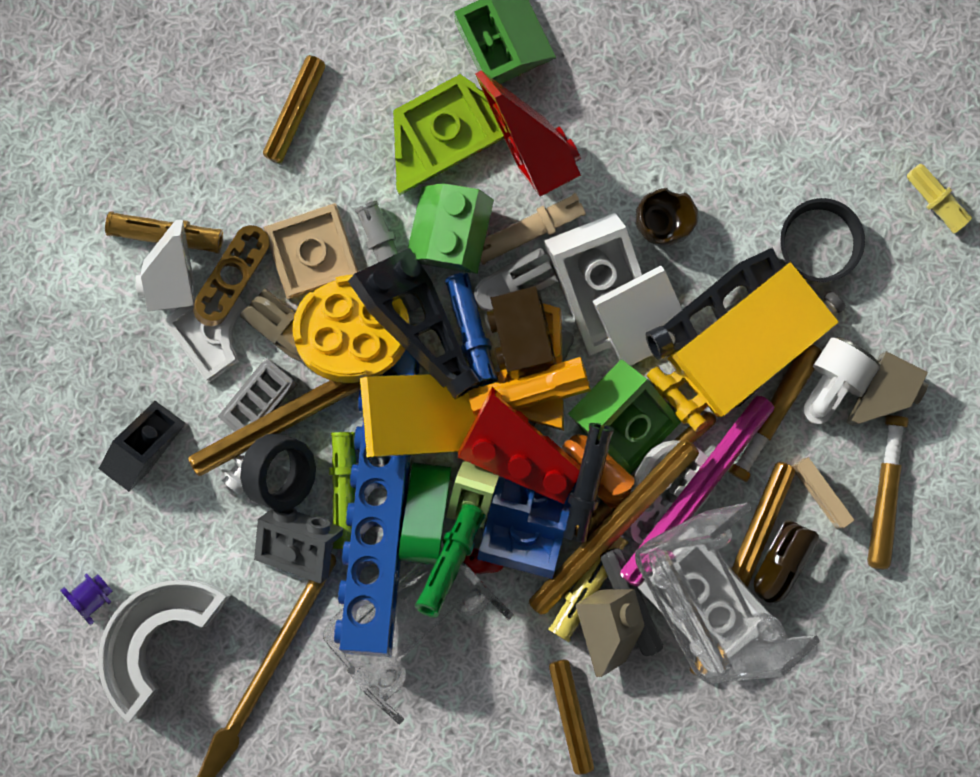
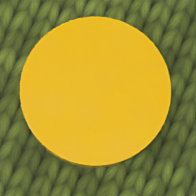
M353 275L335 277V281L321 286L313 293L309 292L300 302L293 320L294 342L302 361L321 377L343 383L360 382V378L383 374L396 364L405 351V348L368 312L348 282ZM399 298L393 301L394 310L409 323L408 312L402 300Z

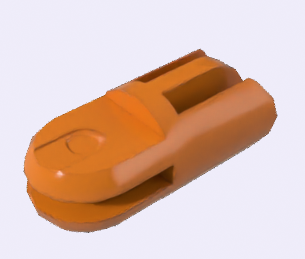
M576 434L564 442L562 449L581 465L587 436ZM607 453L597 496L610 508L616 509L631 493L635 479Z

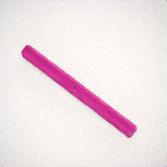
M763 396L754 397L620 572V575L629 584L634 586L641 584L774 411V406L768 399Z

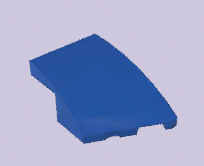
M499 476L477 559L552 579L571 504L568 503L570 493L563 504ZM576 483L574 484L571 492H575Z

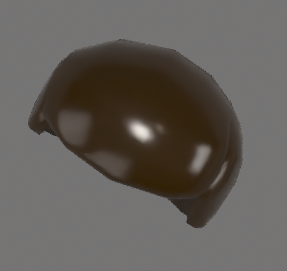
M661 188L645 195L636 208L637 229L648 242L658 246L669 247L684 241L698 223V209L691 196L687 193L678 194L671 192L668 188Z

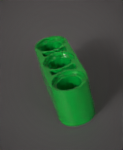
M413 462L400 540V561L435 565L439 558L451 467Z

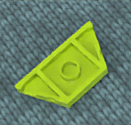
M459 74L393 110L396 190L399 196L504 139L483 91L463 75Z

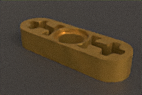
M248 225L242 227L236 233L196 297L193 311L200 323L206 326H216L226 319L269 247L268 235L262 228ZM251 237H254L258 240L256 246L260 250L253 248L244 261L239 258L245 246V242L242 239L249 241ZM227 266L238 268L242 274L241 282L236 285L226 284L221 278V270ZM218 289L224 293L217 307L221 312L213 311L211 315L204 312L206 305L202 302L210 303Z

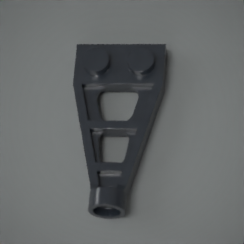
M773 247L739 262L666 324L646 332V341L653 356L657 360L666 358L674 354V352L681 350L698 336L690 321L692 315L710 306L718 320L727 313L723 305L724 298L736 287L744 286L748 293L751 294L780 271L782 265ZM668 332L673 334L675 338L674 344Z
M410 248L355 273L348 280L368 312L443 388L446 387L454 399L465 395L480 383L478 377L465 361L431 278L420 262L416 260V256ZM413 294L420 302L425 315L424 321L417 325L407 323L394 310L392 302L405 295ZM429 330H434L441 341L445 354L435 357L420 342L418 336Z

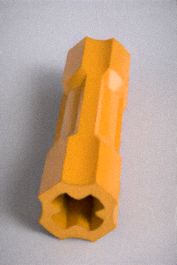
M581 357L552 365L546 371L506 383L489 384L469 390L468 393L471 408L476 418L492 387L502 395V399L514 410L555 398L566 399L589 392L591 389Z

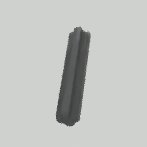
M620 548L610 549L601 555V562L613 589H635L645 625L637 640V644L644 656H653L663 649V643L638 586L629 584L620 575L621 570L627 563L623 551Z

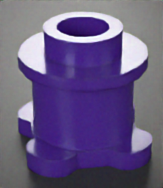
M86 573L84 575L86 579L71 592L65 587L60 591L91 626L94 621L90 615L106 602L108 605L112 603L107 596L113 591L98 574L91 578Z

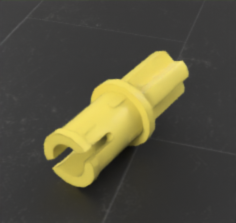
M919 164L907 174V179L929 203L926 208L928 210L932 209L953 234L970 222L972 216L955 200L950 193L952 189L950 187L945 189L925 165Z

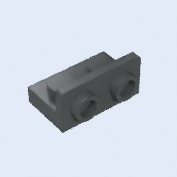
M295 508L284 511L271 509L258 518L254 560L321 584L329 578L332 543L342 537L343 527L332 524L323 517H312L297 512Z

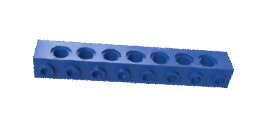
M405 349L396 364L379 376L419 375L420 363ZM361 389L358 400L359 412H363ZM363 418L362 427L357 426L355 430L354 446L355 449L360 450L358 465L353 464L351 469L350 484L351 488H356L355 502L349 503L347 507L346 523L347 526H352L351 541H345L343 546L342 562L343 565H348L346 581L341 580L339 585L338 602L339 604H344L342 620H336L334 642L340 644L339 650L344 654L392 658L401 566L399 548L408 495L411 455L391 456L387 465L383 467L373 466V457H367ZM378 488L385 489L387 491V498L384 503L378 506L368 504V496L373 490ZM371 527H380L383 529L381 541L374 545L366 544L364 542L366 531ZM369 565L377 566L379 568L378 579L371 584L361 583V571ZM365 604L374 605L375 616L373 620L366 624L358 623L356 619L357 610Z

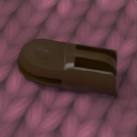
M789 520L783 523L755 576L754 591L759 598L764 599L768 603H778L787 597L819 541V535L816 531Z

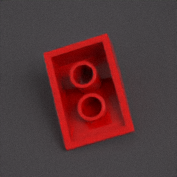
M482 70L475 73L519 171L540 197L581 176L576 164L577 161L581 160L580 154L571 139L567 140L560 126L554 128L544 116Z

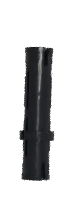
M601 423L589 424L575 492L570 493L568 503L571 504V509L563 536L572 540L578 525L579 530L576 542L588 541L593 511L598 509L600 503L597 495L611 437L614 433V428L605 425L599 440L598 435Z

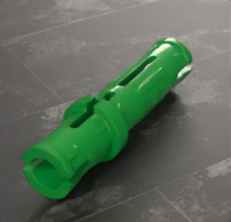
M464 504L451 532H447L443 538L444 546L415 604V608H418L420 613L428 617L437 618L439 616L443 603L451 590L466 556L471 555L474 549V537L486 516L477 506Z

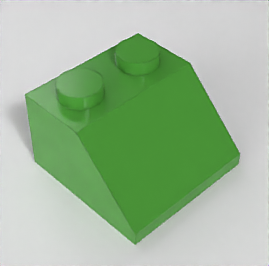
M444 183L422 186L408 248L412 250L416 260L423 265L478 274L494 199L476 188Z
M622 359L568 413L587 436L590 423H601L598 435L599 440L605 425L614 428L608 454L629 474L641 464L646 454L652 448L662 443L681 423L675 412L648 379Z

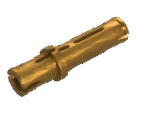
M110 211L106 217L105 233L106 236L158 243L174 222L124 215ZM183 220L188 248L214 252L216 254L220 253L223 243V229L190 225L189 221Z

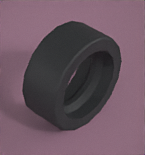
M267 434L257 439L247 450L241 463L240 479L245 494L251 501L277 511L291 510L300 505L309 495L315 482L316 463L313 452L307 444L282 434ZM286 450L290 459L289 475L285 484L278 491L270 494L266 483L267 470L276 455Z

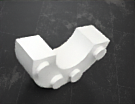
M165 581L139 590L125 600L114 612L103 632L98 656L99 674L108 700L119 715L128 723L138 718L160 689L150 677L146 665V650L153 634L165 623L174 620L189 621L201 628L207 627L231 597L229 593L202 581Z

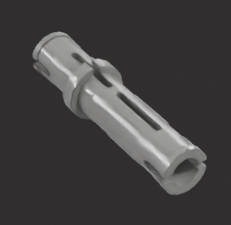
M376 200L365 204L366 207L360 206L356 208L355 212L358 214L369 240L366 242L368 250L373 249L377 261L380 262L397 254L398 250L394 243L396 236L393 231L389 232L378 206L379 203ZM413 294L400 298L408 313L413 309L416 310L421 307L419 300Z

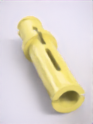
M619 537L608 550L614 548L623 550L628 541ZM601 557L577 581L571 593L567 591L563 598L566 601L553 624L548 628L549 631L567 642L571 640L572 634L580 623L577 609L571 618H568L582 592L584 589H587L582 598L583 600L600 590L605 579L608 577L602 565L593 582L589 583L601 562Z

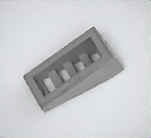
M266 358L218 417L233 431H237L245 425L232 415L236 408L254 422L276 410L298 384ZM266 374L270 375L282 386L277 392L262 380ZM256 385L272 398L268 404L252 391ZM246 397L262 409L258 416L242 403Z

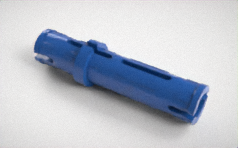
M457 273L445 279V283L450 294L453 311L463 345H461L460 349L463 356L467 358L469 367L480 380V383L475 388L496 383L498 377L490 354L492 345L490 339L486 338L483 331L469 274Z

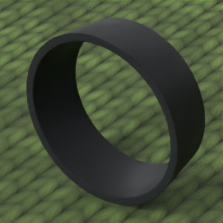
M829 198L808 200L793 209L783 224L780 238L783 258L787 264L791 262L785 249V235L793 220L811 210L830 211L841 217L851 231L853 251L848 263L836 274L824 278L809 276L799 269L797 271L804 279L810 281L830 282L838 280L849 274L857 266L865 248L863 226L853 210L839 201Z

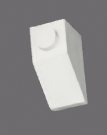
M183 220L174 221L144 259L141 275H136L137 294L139 298H145L147 311L194 306L196 290Z

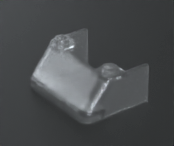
M748 502L704 511L648 540L635 553L636 564L690 667L701 680L711 684L782 677L820 642L817 635L788 638L781 622L777 618L766 613L752 614L718 549L725 547L731 541V527L752 510Z
M442 538V542H441L440 554H441L442 548H443V546H444V544H443V538ZM401 561L392 658L344 654L339 650L340 644L334 642L336 620H342L343 608L328 622L324 629V641L361 690L399 725L405 719L389 700L401 689L405 681L406 671L399 661L454 608L463 616H473L483 611L491 602L508 621L514 616L464 561L437 618L428 617L420 613L418 608H415V604L426 585L434 565ZM379 574L369 584L375 582ZM371 604L362 605L356 613L357 622L366 624L372 621L375 616V607Z

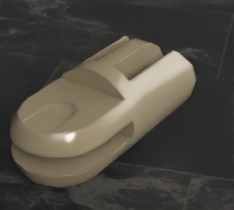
M265 288L259 294V297H256L240 313V317L290 358L302 361L293 337V320L296 312Z

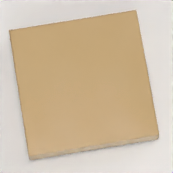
M336 203L263 227L269 238V246L287 300L314 292L321 286L335 281V277L354 275L359 272Z

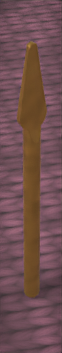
M332 553L329 575L332 572L337 561L335 555ZM309 580L225 728H221L213 735L197 777H216L238 748V735L326 580L321 584Z

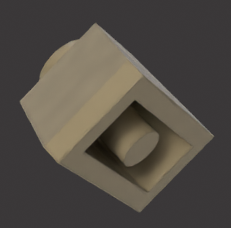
M887 351L880 354L877 359L880 368L864 395L858 397L846 423L854 426L909 408L913 403L918 405L928 388V384L924 382L928 372Z
M635 589L598 590L575 604L596 677H603L627 661L645 626Z

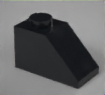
M154 401L112 441L98 469L130 492L149 473L184 427L185 422L157 401Z

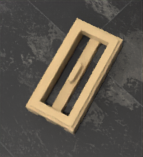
M809 457L803 458L793 465L796 471L795 474L835 528H845L854 521V518Z

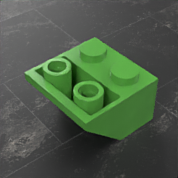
M478 0L454 11L456 27L478 72L482 70L499 84L556 59L529 0Z

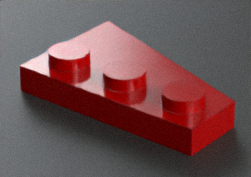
M493 387L489 391L458 450V458L563 504L577 481L581 466L552 439L542 435L533 427L523 413L519 410H514Z

